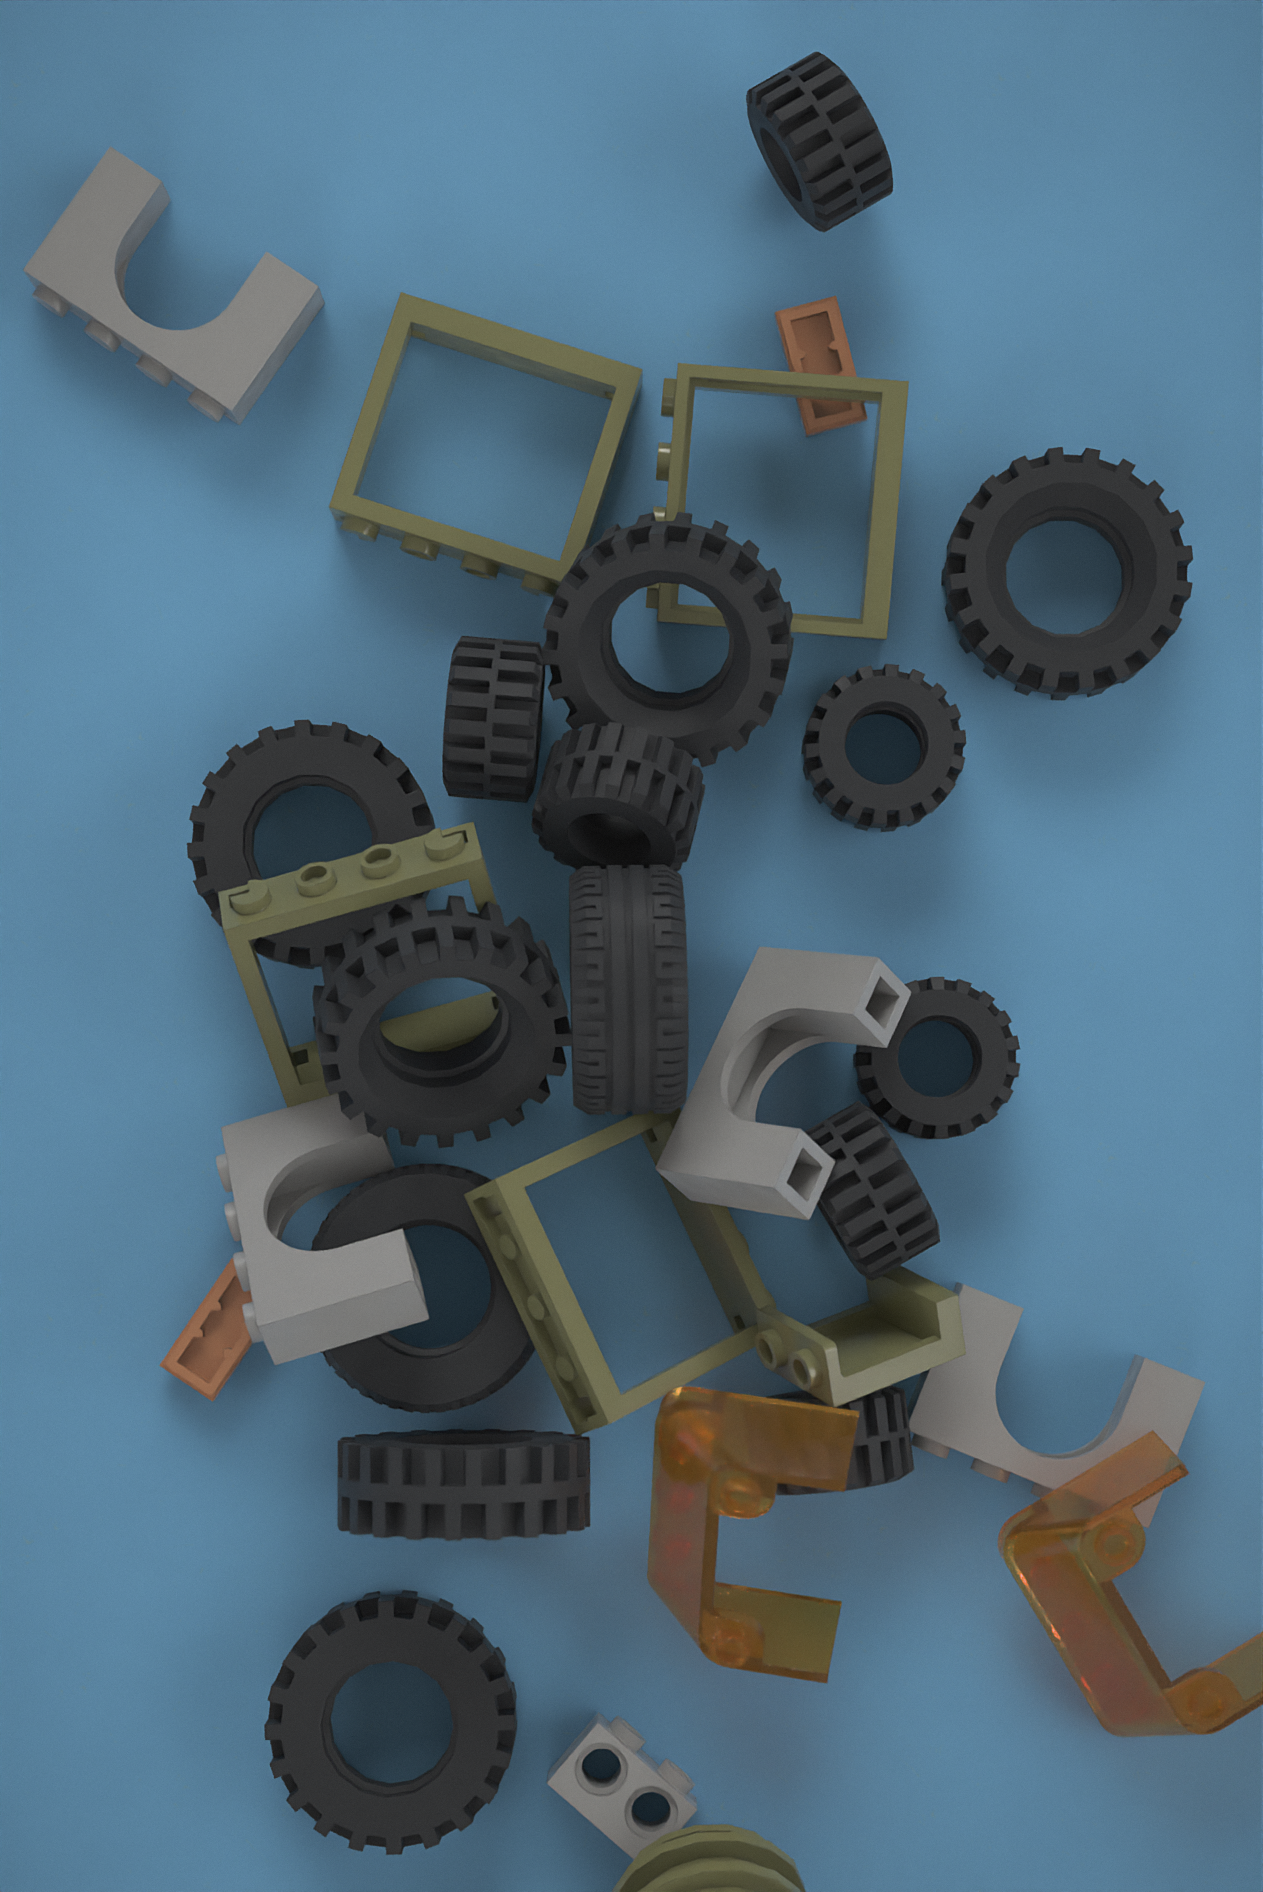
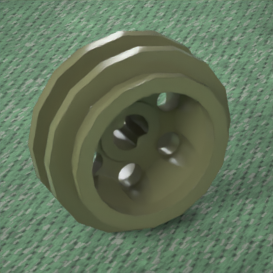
M729 1824L694 1825L663 1835L638 1853L612 1889V1892H806L794 1859L756 1832Z

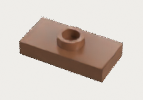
M836 296L774 313L788 372L857 377ZM795 398L805 437L865 422L868 419L864 403Z
M231 1258L159 1365L212 1402L216 1400L253 1345L242 1309L243 1304L253 1302L251 1290L243 1291L233 1258Z

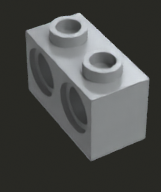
M598 1712L550 1768L547 1775V1784L634 1860L642 1849L663 1835L681 1830L697 1811L696 1797L690 1792L695 1783L681 1768L666 1758L659 1765L640 1749L646 1740L623 1718L616 1716L610 1722ZM595 1749H608L618 1757L620 1767L611 1777L604 1779L595 1778L584 1768L583 1760L586 1755ZM656 1792L664 1796L670 1805L664 1817L657 1821L640 1819L634 1813L632 1805L641 1794Z

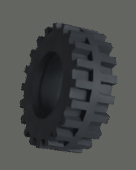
M1063 447L1048 448L1042 457L1028 460L1026 455L1012 461L1009 468L995 477L992 474L981 485L970 503H967L946 547L948 551L945 566L942 570L941 586L946 587L947 604L944 609L948 622L954 620L961 635L958 643L966 654L972 651L986 665L983 672L994 680L999 675L1016 685L1014 691L1027 696L1031 691L1050 694V700L1065 701L1071 695L1087 694V697L1102 694L1107 688L1120 682L1122 684L1148 664L1176 632L1182 621L1180 614L1184 603L1191 596L1193 583L1187 582L1188 565L1193 560L1192 546H1184L1179 529L1185 522L1179 510L1169 512L1159 498L1164 489L1156 480L1146 485L1132 474L1136 466L1135 464L1125 459H1122L1118 465L1099 459L1101 450L1086 448L1082 455H1067L1063 453ZM1049 521H1075L1095 529L1112 545L1121 565L1122 591L1114 611L1100 625L1079 634H1054L1032 625L1015 608L1007 589L1006 563L1014 544L1028 530Z
M677 512L674 521H656L654 513L639 516L635 525L621 529L617 523L606 529L602 538L591 547L587 544L582 549L567 574L564 575L546 614L543 626L544 629H547L546 642L541 650V656L543 658V665H550L552 673L548 690L553 701L560 698L564 699L570 709L565 721L572 729L578 730L583 725L592 723L608 726V722L622 723L624 727L636 729V726L650 730V734L657 737L664 736L675 742L674 747L676 749L685 750L693 759L698 758L703 768L715 764L718 753L729 746L737 752L747 745L750 733L758 725L764 728L772 716L778 696L782 695L793 652L794 638L791 637L792 607L790 601H783L779 590L782 579L775 567L768 571L757 559L760 549L749 539L741 546L727 537L726 533L729 526L716 520L711 529L692 524V513ZM657 583L686 585L706 595L722 613L729 633L728 657L720 672L703 686L682 693L655 691L635 681L621 666L611 642L612 620L620 604L638 589Z
M309 719L294 720L295 726L274 730L272 726L257 731L259 738L242 748L238 744L233 746L226 752L229 759L216 774L210 771L202 784L206 787L199 806H192L189 820L193 822L192 843H187V855L192 860L196 880H193L198 895L204 898L210 908L211 916L223 928L218 892L247 885L249 880H264L261 877L253 855L255 829L265 809L283 793L303 786L330 787L351 797L365 813L372 833L371 846L394 844L426 835L436 829L433 815L424 793L405 763L385 748L381 741L370 734L364 736L350 730L346 724L333 721L331 726L312 724ZM430 890L252 939L256 953L272 961L294 965L303 969L321 967L327 955L342 960L345 958L342 937L352 928L365 937L375 930L373 914L385 908L393 920L412 914L409 900L424 897L426 902Z
M448 896L446 909L428 911L424 897L409 900L412 914L394 920L385 908L372 915L375 926L374 931L364 937L352 928L342 937L345 958L342 960L327 955L321 966L325 986L314 985L312 1001L315 1016L313 1017L320 1065H322L324 1082L329 1094L338 1093L341 1112L350 1120L364 1111L368 1133L380 1138L389 1127L398 1129L401 1145L416 1147L420 1135H436L439 1148L454 1147V1134L473 1131L476 1141L479 1142L491 1138L489 1124L501 1118H504L514 1127L525 1119L521 1104L529 1098L543 1104L551 1095L546 1074L563 1076L567 1062L562 1046H572V1031L567 1016L569 1012L557 968H554L550 949L543 939L534 943L530 924L520 916L510 925L505 926L500 906L486 901L478 914L467 911L464 896ZM461 977L484 984L496 994L499 1000L498 1013L486 1030L471 1042L447 1051L418 1052L397 1046L387 1039L380 1029V1017L387 1004L407 988L434 978Z
M500 1429L379 1432V1434H358L355 1437H342L338 1440L337 1446L338 1530L350 1531V1534L354 1535L373 1534V1537L376 1538L406 1537V1540L439 1538L445 1539V1541H461L462 1539L483 1538L485 1540H502V1537L535 1538L540 1534L562 1535L567 1534V1531L585 1530V1527H590V1438L582 1437L581 1434L576 1436V1434H563V1432L503 1431Z
M403 1590L401 1594L381 1595L380 1591L366 1593L362 1599L346 1605L342 1602L330 1609L323 1618L314 1625H310L282 1662L283 1665L271 1686L267 1700L270 1701L268 1720L264 1725L265 1740H270L273 1755L269 1765L274 1779L281 1777L290 1793L286 1801L295 1812L302 1808L316 1821L313 1828L324 1837L330 1831L350 1840L348 1848L363 1852L365 1845L386 1847V1855L402 1854L404 1847L422 1843L425 1849L439 1845L441 1838L458 1828L462 1832L473 1823L475 1814L485 1803H491L498 1792L503 1775L509 1767L518 1722L516 1720L517 1695L515 1684L510 1681L505 1667L506 1659L499 1646L494 1648L483 1633L484 1627L476 1619L472 1618L469 1621L452 1609L454 1604L440 1598L439 1602L418 1597L417 1591ZM395 1661L416 1666L438 1682L450 1702L453 1730L448 1749L435 1767L414 1780L386 1783L366 1778L346 1763L334 1743L331 1715L336 1695L351 1676L369 1665Z

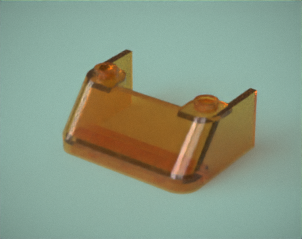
M690 1386L673 1389L662 1398L654 1431L647 1578L653 1591L702 1653L712 1662L732 1669L827 1684L842 1601L715 1582L719 1515L740 1519H752L764 1515L772 1508L775 1502L778 1482L845 1492L860 1411Z
M1153 1430L1011 1516L1003 1524L999 1532L997 1541L998 1551L1092 1712L1107 1732L1123 1738L1208 1735L1221 1731L1263 1705V1632L1209 1665L1194 1668L1175 1680L1170 1681L1112 1582V1579L1132 1568L1139 1561L1145 1549V1532L1133 1508L1189 1474L1184 1463Z

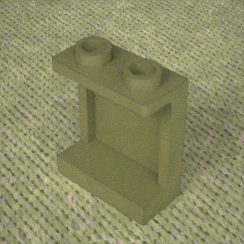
M899 1265L873 1281L866 1278L869 1301L806 1326L770 1305L757 1309L756 1318L759 1333L755 1337L756 1351L764 1367L835 1408L965 1355L966 1349L958 1294Z

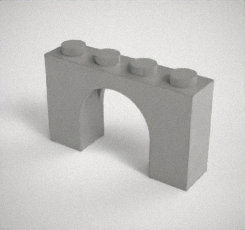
M109 147L23 269L36 288L32 293V297L59 317L63 318L68 310L88 323L83 331L109 351L115 353L121 345L139 357L135 366L161 386L167 387L171 380L191 392L187 401L208 418L219 422L222 416L225 415L240 425L325 304L319 286L266 251L231 303L212 321L187 330L163 329L143 321L127 305L125 275L133 254L171 199L160 179L112 147Z
M759 946L655 1169L691 1201L810 1220L835 1161L801 1129L756 1123V1108L760 1094L775 1070L793 1054L808 1046L822 1042H840L887 1048L912 992L879 957Z
M338 1093L221 1127L225 1153L216 1156V1164L225 1192H233L234 1197L233 1202L224 1204V1209L234 1241L241 1240L243 1251L234 1253L233 1259L241 1287L244 1292L251 1290L253 1301L242 1305L243 1315L252 1342L264 1341L275 1365L429 1319L418 1267L403 1229L324 1251L299 1250L281 1242L284 1229L291 1217L313 1197L333 1188L395 1169L386 1131L380 1138L368 1133L364 1111L351 1120L341 1112Z
M957 1282L953 1292L958 1294L966 1354L921 1372L907 1407L910 1432L914 1433L911 1445L947 1459L951 1448L972 1456L974 1460L970 1469L1003 1483H1007L1010 1473H1014L1034 1482L1031 1494L1067 1508L1071 1497L1095 1506L1091 1518L1118 1530L1127 1532L1131 1522L1149 1528L1205 1382L1135 1354L1112 1414L1105 1427L1093 1440L1078 1449L1057 1454L1041 1453L1025 1448L1016 1442L1004 1427L996 1404L997 1377L1024 1308Z

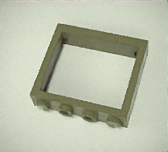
M400 292L329 505L333 518L342 522L341 530L356 534L359 539L375 542L378 534L402 541L400 549L412 556L436 561L438 553L461 560L460 569L474 576L496 580L499 572L522 580L520 588L536 596L543 594L554 598L564 575L567 574L573 565L577 555L587 544L590 545L642 387L643 369ZM410 337L612 401L560 561L358 497Z
M678 363L677 378H664L661 416L673 417L671 443L659 442L656 480L668 481L666 507H653L656 521H674L677 512L685 513L695 390L877 404L859 619L793 613L791 633L886 640L909 381ZM657 583L647 587L645 608L658 609L657 622L727 628L723 615L717 607L678 604L679 584Z
M474 822L441 830L439 827L423 836L394 844L374 845L362 853L329 862L309 863L297 871L265 880H249L247 885L218 892L223 932L287 1108L327 1097L330 1094L324 1082L317 1041L314 1040L290 1047L252 939L464 880L469 881L478 914L486 901L498 905ZM493 991L382 1021L380 1022V1029L383 1035L397 1046L418 1052L447 1051L471 1042L486 1030L498 1013L499 1000Z
M680 1107L672 1113L654 1114L653 1111H648V1114H635L464 1194L576 1436L609 1425L756 1347L755 1337L759 1333L756 1310L767 1305L777 1309L774 1298L765 1288L751 1259L748 1243L743 1234L737 1229L727 1206L691 1201L660 1174L734 1333L621 1393L615 1383L525 1191V1187L641 1134L656 1166L682 1112Z

